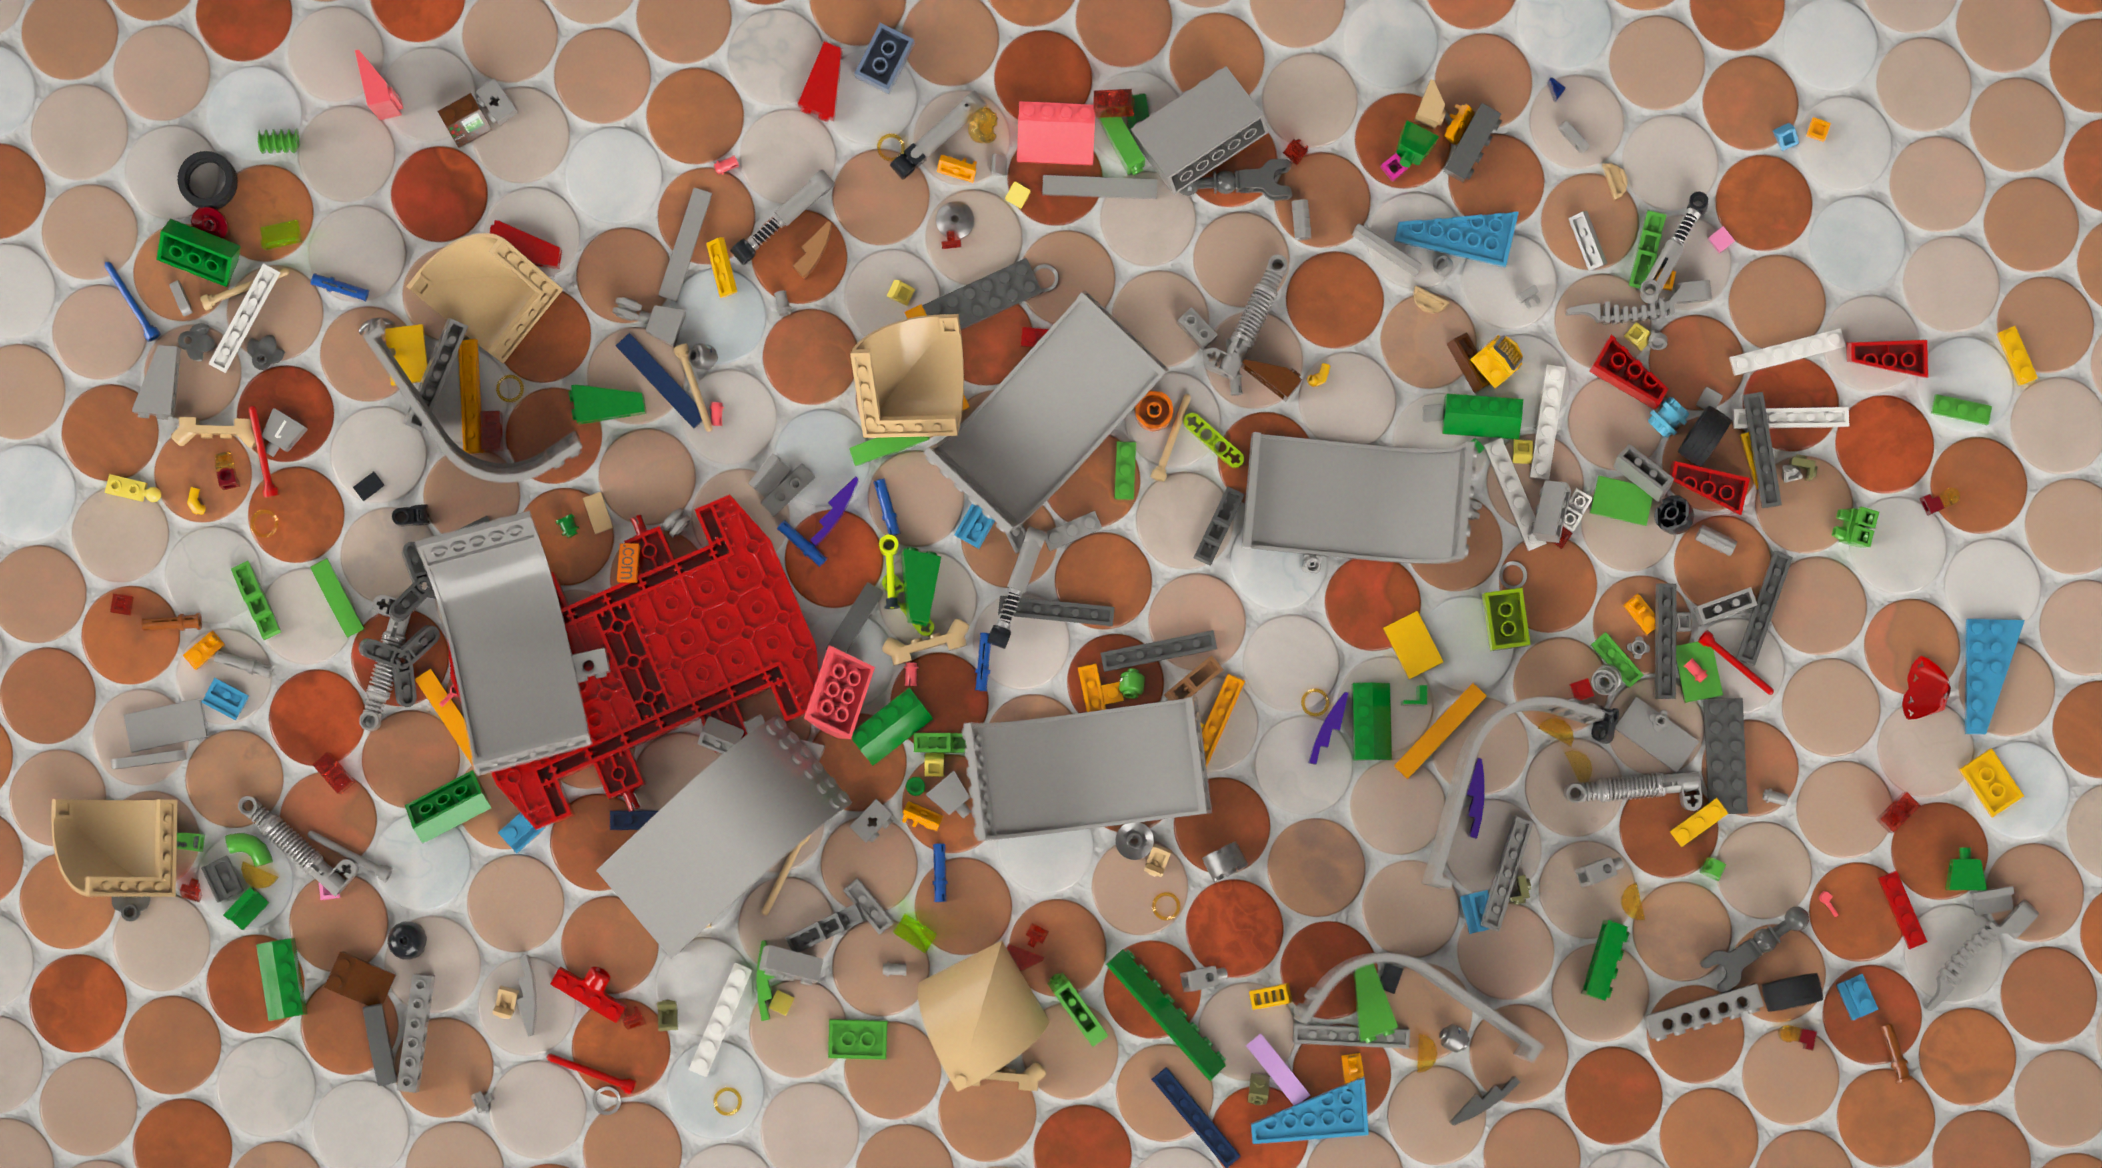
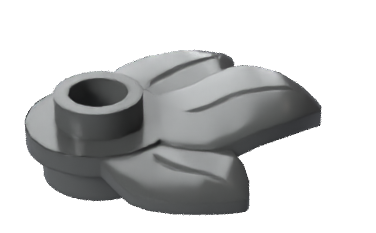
M207 324L193 325L190 331L182 332L178 337L179 346L187 351L188 357L192 360L202 361L203 352L211 351L217 346L216 342L207 335L210 327ZM189 337L191 343H185L184 338Z
M274 335L265 336L260 342L253 338L248 342L247 352L252 357L253 366L258 370H265L271 364L279 363L284 357L285 351L276 349L277 343ZM260 358L265 359L263 362L258 361Z
M112 896V905L115 910L121 912L124 920L132 922L140 917L141 911L148 908L151 897ZM130 908L134 909L132 916L128 914Z

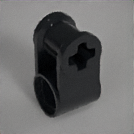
M421 504L397 508L392 513V520L400 527L430 524L427 518L428 505ZM401 512L405 513L406 519L403 522H398L396 516Z
M1601 706L1600 710L1605 711L1604 717L1593 722L1591 735L1594 740L1608 744L1614 738L1616 724L1619 719L1618 708L1607 709ZM1605 730V736L1600 738V733Z

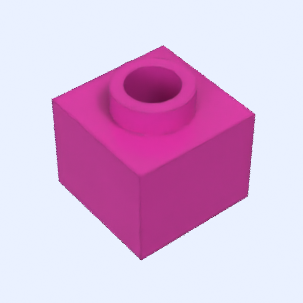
M1396 153L1380 167L1392 182L1408 169L1400 164L1401 158ZM1396 166L1397 171L1392 172L1390 167Z

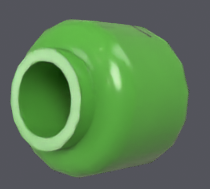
M1128 669V672L1121 674L1119 690L1123 693L1124 697L1134 699L1144 692L1145 677L1139 673V670Z

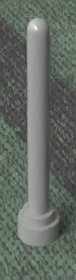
M314 831L308 832L309 838L370 869L379 876L378 879L386 882L392 874L393 868L387 865L379 866Z

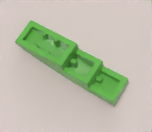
M1647 210L1628 286L1641 289L1642 283L1646 280L1655 264L1666 214Z
M929 436L880 437L853 446L849 450L855 466H859L892 453H898L928 441L930 438Z
M328 558L310 566L346 637L348 638L362 631L364 626Z
M249 561L231 568L243 600L246 602L250 614L256 622L262 639L266 640L281 633L275 615Z
M914 733V752L965 753V748H967L966 740H964L962 733Z
M767 940L761 941L757 966V995L761 1021L770 1019L766 1000L772 999L773 996L768 979L776 978V976L764 974L765 971L759 970L763 947L768 946Z

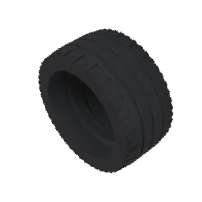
M200 151L187 157L180 166L177 176L178 187L182 196L197 208L213 207L219 209L226 206L235 196L238 186L237 174L232 164L222 155L211 151ZM215 163L225 172V186L215 197L209 199L200 198L190 188V177L200 165Z
M1708 406L1684 439L1678 453L1701 467L1724 436L1732 420L1714 407Z
M1818 973L1799 975L1762 984L1763 997L1768 1012L1800 1007L1824 1000Z

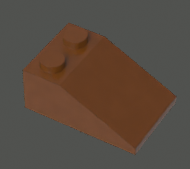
M1247 359L1241 365V368L1285 402L1302 381L1301 375L1293 368L1289 370L1286 367Z
M343 951L339 953L324 988L368 1006L381 1003L383 1005L396 974Z

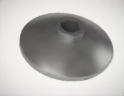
M953 201L946 203L940 208L937 213L936 224L938 230L945 237L961 239L971 232L974 226V215L966 204ZM957 216L959 220L952 222L951 218Z
M1141 822L1124 824L1118 830L1115 843L1117 850L1123 857L1130 860H1139L1151 852L1154 837L1149 827ZM1136 837L1138 839V843L1136 845H1133L1131 843V838Z

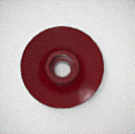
M200 207L192 215V227L222 239L226 236L228 223L225 216L219 210L213 207Z

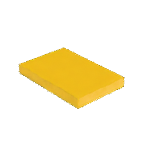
M423 324L385 329L386 346L388 349H395L396 354L394 357L412 383H420L428 365ZM390 377L391 386H397Z
M1418 611L1383 628L1408 679L1443 663Z
M1992 748L1959 769L1991 817H1994L2024 797Z

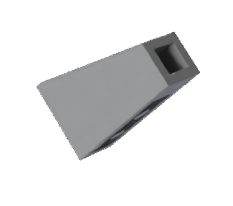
M157 346L132 409V412L138 414V417L149 418L150 415L157 416V419L162 420L174 417L181 355L179 347Z

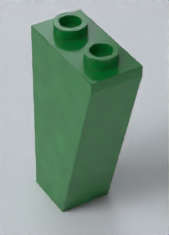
M575 384L571 385L572 390H569L570 402H574L575 408L572 409L573 421L576 420L578 425L647 414L643 393Z
M907 547L901 553L907 623L925 627L929 623L941 556H937L935 552L926 551V553L919 552L917 548Z

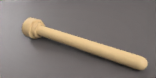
M287 268L278 270L281 272L278 279L288 275L289 270ZM254 280L214 296L212 294L201 296L200 299L205 311L212 309L217 302L248 291Z
M688 344L678 345L673 348L675 356L682 361L705 430L710 432L713 427L688 358L690 351Z
M1189 394L1183 396L1159 465L1152 470L1150 477L1155 480L1165 482L1167 476L1165 468L1191 399Z
M811 835L790 851L762 908L761 913L763 915L769 914L802 844L808 842Z

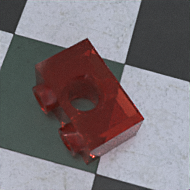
M1132 89L1095 90L1093 108L1096 118L1134 116Z
M500 410L480 411L481 449L484 452L503 451L502 412Z
M326 752L312 764L337 794H342L356 782L329 752Z
M1903 792L1875 820L1888 833H1894L1921 805L1908 792Z

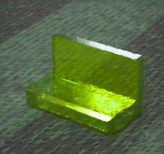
M297 220L260 228L262 240L260 241L264 250L302 242Z
M906 913L894 930L895 935L923 953L927 952L938 935Z

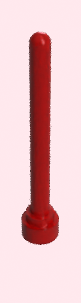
M250 406L249 414L265 483L262 490L263 497L279 495L278 488L275 487V483H272L257 410L255 406Z
M1706 630L1700 636L1698 642L1702 646L1711 647L1768 695L1774 693L1772 687L1719 645L1710 631Z
M547 1055V1060L621 1087V1090H624L626 1094L632 1095L636 1080L631 1078L622 1080L557 1055Z

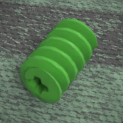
M265 129L264 135H261L259 130L258 146L260 152L265 154L268 150L272 154L275 149L276 153H281L283 149L284 153H288L290 149L292 153H295L299 147L298 129H295L294 134L291 133L290 129L287 130V134H284L283 130L280 129L279 135L276 134L275 129L272 130L271 135H269L267 129Z

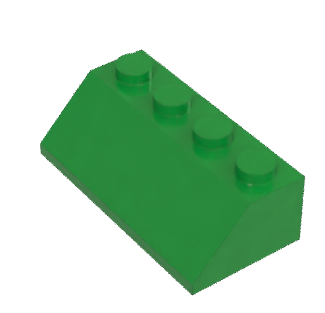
M170 218L161 230L156 260L228 287L239 261L241 246Z
M1446 394L1442 434L1519 440L1523 399Z
M1352 683L1353 761L1392 760L1390 683Z
M908 688L856 728L851 739L871 765L874 766L933 720V717L912 690Z
M472 770L406 804L405 808L413 830L421 842L425 843L484 813L491 808V805L476 773Z
M1603 920L1581 994L1602 1001L1610 998L1613 987H1610L1612 979L1615 980L1618 973L1616 965L1618 961L1622 960L1624 950H1621L1623 942H1627L1629 937L1627 926L1610 920Z
M295 938L256 945L268 1021L306 1015L307 1009Z

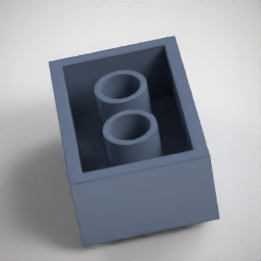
M880 23L854 73L855 78L890 94L915 45L914 39Z

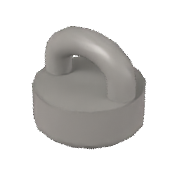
M1440 256L1434 262L1433 269L1439 275L1446 277L1452 271L1453 261L1446 256Z
M1652 330L1648 338L1649 347L1654 350L1666 348L1667 336L1658 330Z

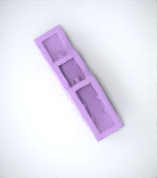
M1261 1033L1246 1045L1293 1105L1303 1102L1310 1096Z

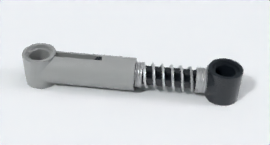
M824 170L817 172L804 187L774 212L773 219L770 218V221L766 222L765 226L762 225L758 232H754L755 235L749 236L746 240L743 238L737 242L730 252L742 265L748 263L757 254L756 250L760 248V244L763 245L762 243L766 242V239L770 238L772 234L774 235L775 231H778L784 225L788 226L818 198L828 193L835 186L833 180Z
M1698 191L1690 196L1685 216L1682 217L1683 220L1680 221L1678 229L1675 230L1676 233L1673 234L1670 240H1667L1646 280L1642 283L1640 297L1645 303H1654L1658 300L1662 288L1684 250L1683 246L1685 240L1688 239L1687 235H1690L1689 232L1692 231V227L1695 226L1694 223L1697 222L1699 217L1707 212L1709 200L1704 192ZM1700 201L1703 205L1696 206L1694 202ZM1653 289L1655 292L1648 294L1645 290Z
M1031 526L1028 527L1007 585L1009 594H1006L1007 599H1005L1006 602L1003 604L1004 608L1001 609L1002 613L999 614L1000 618L997 620L996 625L992 626L987 643L1003 649L1006 648L1011 635L1010 622H1013L1011 620L1014 617V612H1016V607H1018L1017 603L1020 602L1018 601L1019 597L1021 598L1022 593L1026 592L1047 532Z

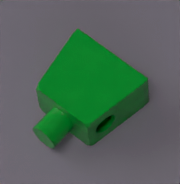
M1407 120L1401 131L1395 152L1401 157L1400 164L1407 168L1412 163L1420 165L1434 148L1439 136Z
M1959 848L1960 859H1950L1946 890H1986L1981 859H1971V848Z

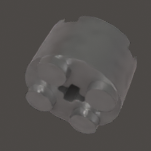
M1236 841L1202 858L1214 883L1223 879V874L1225 877H1228L1237 872L1235 868L1241 870L1248 866Z

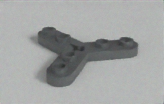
M415 542L406 543L402 550V556L412 584L392 603L389 609L390 617L398 622L404 621L427 597L436 599L427 571L417 552ZM423 582L427 583L428 587L426 590L422 589L421 585Z
M425 625L399 649L371 638H366L359 644V652L362 656L392 667L395 695L399 705L411 707L415 704L417 694L413 664L437 643L440 638V632L435 626ZM395 656L399 658H404L405 662L401 663L400 661L394 658Z

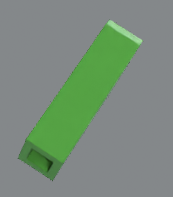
M1112 103L1097 111L1096 117L1127 175L1131 173L1136 175L1142 172L1143 167H1145V158L1114 104Z
M1374 963L1353 970L1360 1042L1365 1041L1367 1044L1377 1040L1376 1036L1383 1034L1386 1037L1394 1034V1029H1397L1398 1025Z
M1064 973L1052 976L1047 984L1086 1039L1094 1047L1105 1039L1108 1034Z

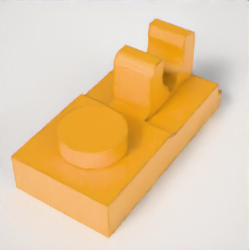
M1456 104L1454 107L1458 110L1457 115H1449L1453 121L1447 127L1444 136L1454 145H1458L1475 115V112L1467 104L1462 106Z
M941 154L937 172L973 183L977 162L973 161V164L966 163L967 158L959 161V159Z
M1637 593L1623 604V607L1646 635L1655 629V613L1640 594Z
M212 630L183 654V657L197 670L214 656L217 650L222 649L225 644Z
M908 801L903 811L904 817L902 822L905 823L910 818L913 820V827H916L919 822V824L924 825L927 829L937 831L944 816Z
M1361 1053L1341 1055L1345 1084L1364 1077Z

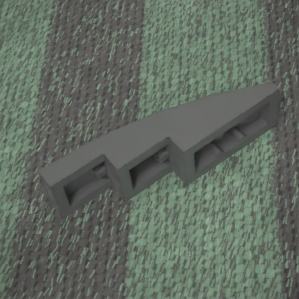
M1227 486L1194 555V559L1211 566L1245 494Z
M867 582L828 646L847 653L884 592Z
M856 903L785 938L791 951L801 952L866 919L859 904Z
M381 1003L363 1007V1013L378 1086L397 1083L398 1078L390 1044L391 1038L383 1005Z
M1513 1076L1501 1089L1494 1085L1482 1098L1475 1094L1449 1123L1454 1126L1488 1110L1506 1097L1520 1081Z

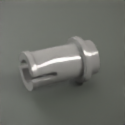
M786 291L774 293L778 305L777 313L780 316L791 314L790 310H792V307L789 306Z
M1772 788L1764 790L1762 800L1766 801V803L1772 802L1786 806L1788 794L1772 791Z
M889 961L883 963V975H887V977L889 975L906 976V963L895 964L889 963Z

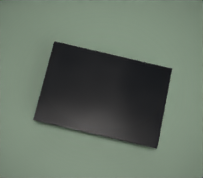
M373 471L357 483L353 489L364 502L385 485Z
M1386 963L1380 979L1384 991L1395 994L1404 969Z

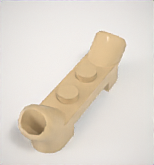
M179 417V427L171 434V438L179 446L187 444L195 435H201V438H213V435H220L221 439H232V436H238L248 448L256 446L251 419L234 418V426L200 425V419L196 417Z
M955 619L946 635L941 636L940 633L930 635L928 640L922 641V638L912 640L910 645H905L889 637L884 643L882 651L891 656L893 666L911 662V653L947 644L949 651L967 646L965 635L969 630V624L960 619Z
M1034 1062L1022 1073H1016V1069L1005 1068L1004 1072L996 1071L984 1079L1019 1082L1018 1090L1038 1091V1081L1046 1076V1071L1038 1062ZM980 1081L970 1086H980Z

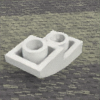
M1576 488L1569 499L1563 526L1574 531L1593 497Z

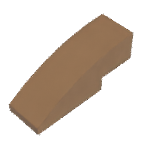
M829 221L801 247L805 255L793 265V268L804 279L814 270L827 247L832 230V224Z
M1211 655L1167 691L1164 696L1169 701L1192 697L1224 669Z

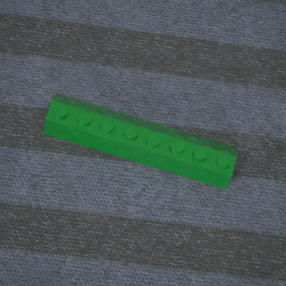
M1122 949L1106 963L1107 967L1202 1074L1211 1081L1226 1066L1224 1063L1225 1057L1219 1051L1215 1053L1211 1049L1213 1044L1206 1036L1202 1038L1198 1034L1200 1029L1194 1022L1188 1023L1185 1019L1187 1017L1186 1013L1180 1007L1176 1009L1172 1005L1174 1000L1168 993L1164 995L1159 990L1162 986L1155 979L1150 980L1146 974L1149 972L1142 964L1138 966L1133 961L1136 957L1128 949L1125 952Z

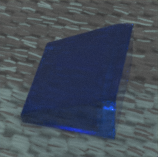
M1551 77L1547 84L1556 103L1566 87Z

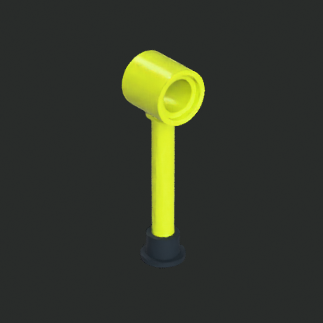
M885 535L879 542L880 551L886 556L888 598H886V606L884 608L898 609L900 605H898V598L895 597L893 556L897 554L899 544L895 536ZM892 542L894 543V548L886 550L884 544Z

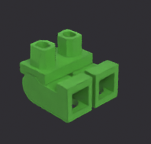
M1859 507V509H1838L1836 517L1844 521L1843 527L1834 526L1832 536L1839 539L1840 543L1854 547L1870 548L1875 532L1870 529L1876 528L1879 512L1865 507Z

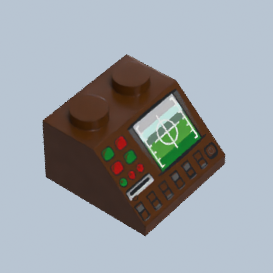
M471 93L438 110L441 119L458 148L492 130Z

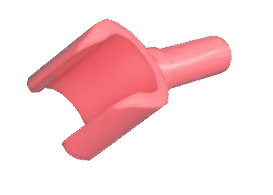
M454 685L450 687V693L439 703L440 706L443 707L450 699L458 697L457 693L452 692Z
M1823 891L1819 896V900L1829 908L1834 917H1837L1839 914L1829 902L1833 896L1827 891Z

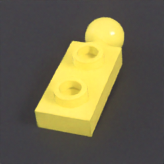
M109 474L105 489L107 494L140 502L144 501V497L150 502H157L161 498V491L157 487L147 489L148 483Z

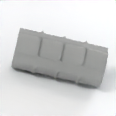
M1308 200L1292 201L1295 240L1311 239Z
M1703 524L1695 537V540L1728 556H1731L1737 544L1736 540Z

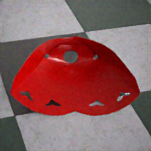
M1919 656L1914 661L1908 673L1907 682L1909 689L1904 694L1902 701L1903 713L1908 720L1919 719L1943 711L1950 695L1951 687L1946 673L1933 661L1924 656ZM1921 661H1923L1924 666L1918 668L1921 665ZM1914 674L1918 677L1915 682L1913 681L1915 679ZM1911 696L1914 702L1908 703Z

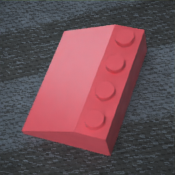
M355 50L367 106L379 120L402 115L401 109H404L402 99L399 98L392 86L390 87L360 50Z
M1019 101L1017 162L1093 165L1095 105Z
M828 646L804 719L836 738L851 739L875 667L832 646Z

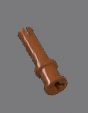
M196 613V615L180 614L178 617L142 619L141 625L143 631L177 628L181 631L191 628L201 630L202 617L201 613Z
M1893 1023L1882 1026L1881 1029L1892 1060L1891 1068H1894L1897 1078L1896 1083L1913 1079L1907 1067L1908 1061L1901 1052Z

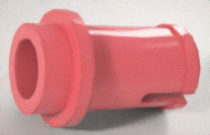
M735 155L720 162L716 161L713 164L718 175H724V172L739 167Z
M711 402V406H709L711 409L712 426H723V403Z
M1693 658L1684 665L1696 678L1695 681L1699 683L1708 676L1707 670L1704 671Z
M906 662V666H904L906 668L905 686H917V669L919 667H917V663Z

